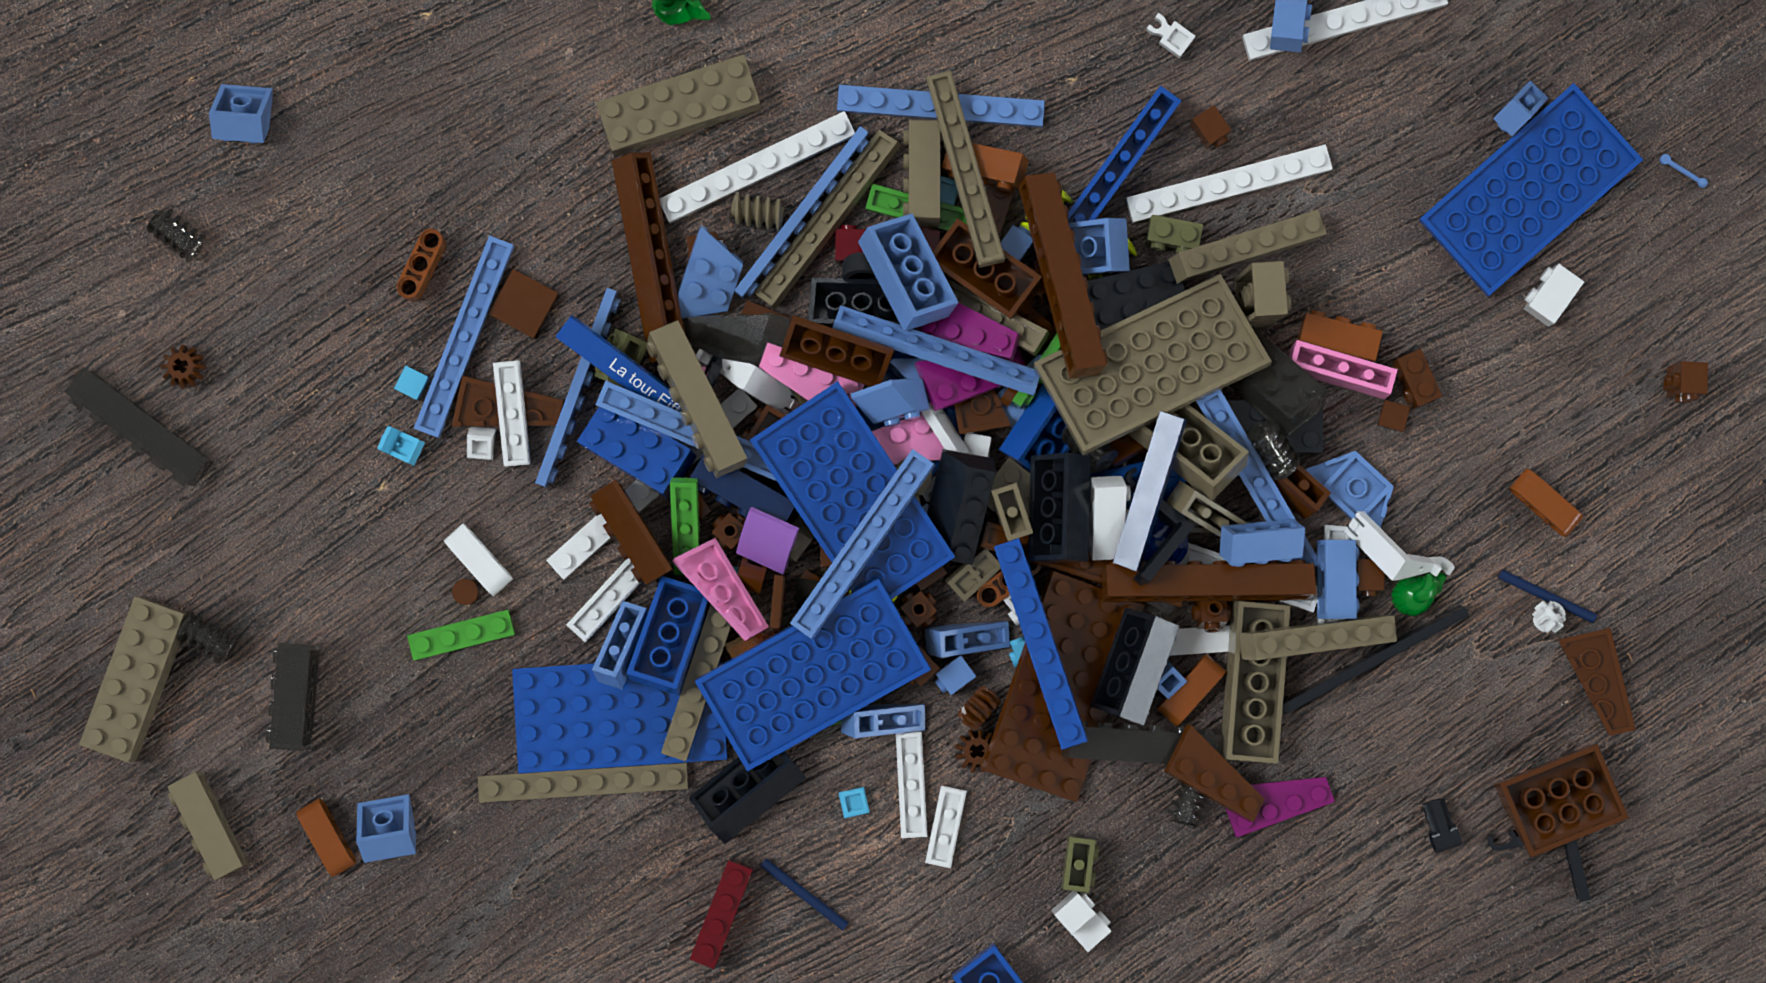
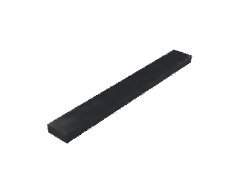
M1458 605L1398 637L1397 642L1387 643L1283 699L1282 713L1288 714L1468 617L1469 613L1466 607Z

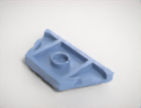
M703 225L699 227L677 294L682 318L728 311L743 267V261L736 254L731 253L720 240L714 238Z
M1353 451L1305 469L1331 492L1328 498L1351 520L1353 517H1356L1357 511H1364L1381 528L1394 486L1358 452Z

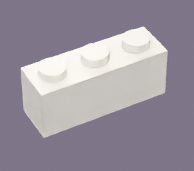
M1122 476L1091 477L1088 549L1092 560H1111L1115 557L1129 512L1126 509V501H1130L1131 498L1130 486L1125 484Z

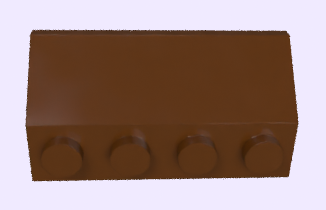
M958 218L932 251L943 273L1010 320L1031 303L1044 285L1042 276L1004 250L1005 262L979 268L968 226Z
M793 315L779 356L871 387L882 383L894 349Z
M618 479L590 495L593 501L589 505L596 516L601 514L605 519L604 529L610 538L614 536L620 543L617 549L624 560L630 559L634 565L631 571L639 583L644 581L645 585L673 569L670 561Z

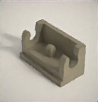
M979 545L976 549L973 565L959 563L943 580L965 602L997 573L1001 567L998 560L989 550L980 548Z

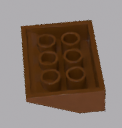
M1598 744L1587 745L1494 783L1502 805L1530 858L1629 818Z

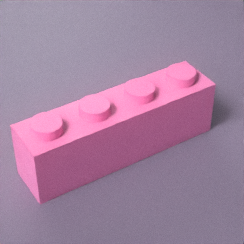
M1296 340L1291 346L1285 371L1384 400L1391 395L1398 370Z

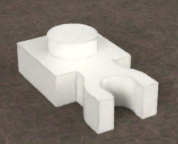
M1158 13L1155 20L1161 24V27L1155 29L1149 25L1146 31L1151 35L1160 36L1162 39L1159 44L1180 59L1194 40L1195 35L1176 21L1171 26L1168 25L1166 19Z

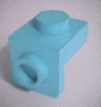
M388 426L381 437L377 449L415 466L425 442Z

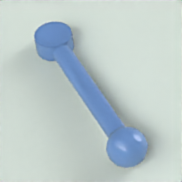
M1668 154L1660 157L1659 161L1662 165H1670L1696 181L1699 187L1705 188L1708 185L1706 178H1699L1673 162Z

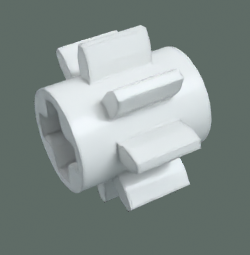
M1542 601L1535 607L1536 611L1532 614L1534 616L1533 623L1540 631L1548 633L1552 630L1556 633L1564 626L1563 622L1566 620L1565 610L1559 603L1550 601L1546 604L1545 601Z

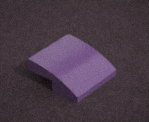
M751 507L741 532L736 554L784 574L788 568L791 551L796 545L799 528Z

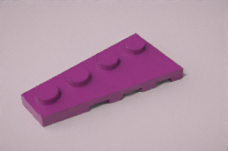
M961 303L957 304L949 317L916 328L917 331L1013 361L1021 336L1019 333Z
M1016 351L1014 361L1005 359L1026 366L1020 351ZM927 360L916 361L914 364L920 379H923L926 393L935 412L1002 387V385Z
M1326 777L1250 784L1264 798L1254 822H1248L1226 808L1225 810L1235 837H1240L1335 801Z

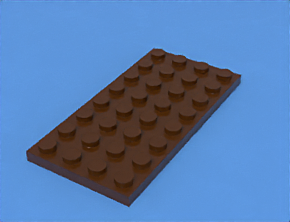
M1050 570L1041 595V601L1089 742L1065 750L1061 749L1025 642L981 770L1077 802L1107 716L1106 712L1090 707L1125 608L1143 612L1145 605L1139 602H1103V589Z

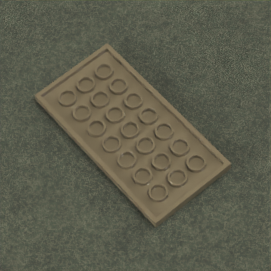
M1219 274L1101 330L1100 342L1102 349H1105L1108 361L1106 367L1099 375L1069 379L1062 350L1034 362V368L1082 455H1085L1157 420L1160 411L1172 413L1270 366L1272 361L1222 275Z

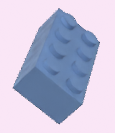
M911 213L867 227L858 243L903 331L949 317L959 302L913 214Z

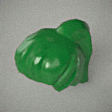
M701 0L652 1L653 12L667 25L683 24L693 19L704 21L711 19V15L702 6Z
M1429 572L1423 576L1416 575L1399 580L1391 594V601L1399 613L1411 617L1423 614L1430 608L1435 600V596L1442 591L1446 575L1439 572L1437 576H1434Z

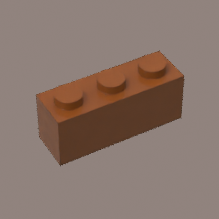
M972 143L984 186L987 187L989 183L997 185V188L1003 191L1011 192L1012 188L1019 190V185L1025 177L1029 162L1024 154ZM946 153L942 169L949 175L950 179L954 180Z
M1311 310L1310 314L1306 313L1302 316L1297 340L1367 361H1376L1383 332L1376 330V325L1364 322L1361 323V326L1351 324V319L1339 316L1334 320L1326 318L1325 313Z

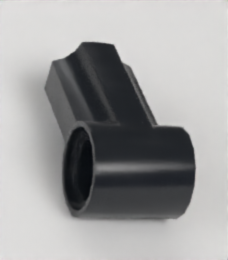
M1441 797L1422 803L1430 829L1428 832L1434 852L1437 854L1462 846L1459 831L1456 825L1452 823L1445 798Z

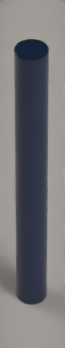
M1502 569L1498 575V579L1546 602H1557L1565 611L1590 623H1594L1596 620V613Z
M766 858L762 862L761 868L839 929L844 930L849 923L770 860Z

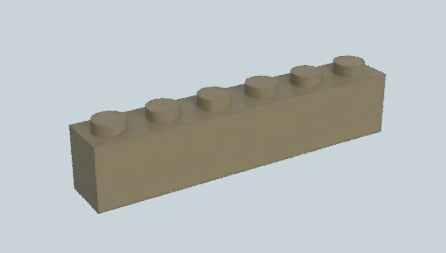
M1315 210L1179 252L1171 257L1169 262L1176 282L1179 284L1316 241L1327 233L1319 210Z
M677 320L649 332L646 343L647 350L651 357L656 358L659 364L657 369L663 380L667 379L671 387L669 388V394L674 403H679L682 409L680 412L681 418L686 426L690 425L694 433L692 440L697 449H702L705 455L703 461L709 472L713 471L715 477L719 478L744 467L747 456L679 321Z
M1374 615L1357 619H1343L1239 633L1242 659L1263 660L1397 642L1394 615Z

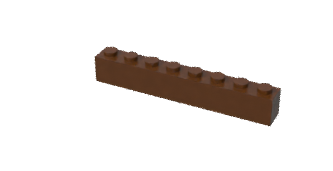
M651 152L629 153L612 160L646 343L649 332L677 320L684 331ZM647 350L649 363H658L656 358L651 357Z
M1055 172L1027 175L1019 185V191L1069 379L1099 375L1106 367L1108 358L1105 349H1102L1100 327L1096 325L1094 320V305L1091 300L1089 301L1087 294V279L1082 275L1080 268L1081 256L1075 249V234L1073 229L1069 227L1068 208L1066 205H1063L1061 183L1057 181Z
M1224 560L1214 561L1212 564H1203L1202 561H1189L1187 565H1177L1176 561H1166L1152 580L1141 586L1133 580L1138 571L1110 562L1102 570L1103 602L1311 600L1316 595L1314 564H1306L1305 560L1290 561V564H1280L1279 560H1272L1267 564H1254L1252 562L1245 563L1244 566L1240 567L1231 566ZM1147 561L1142 562L1141 568Z

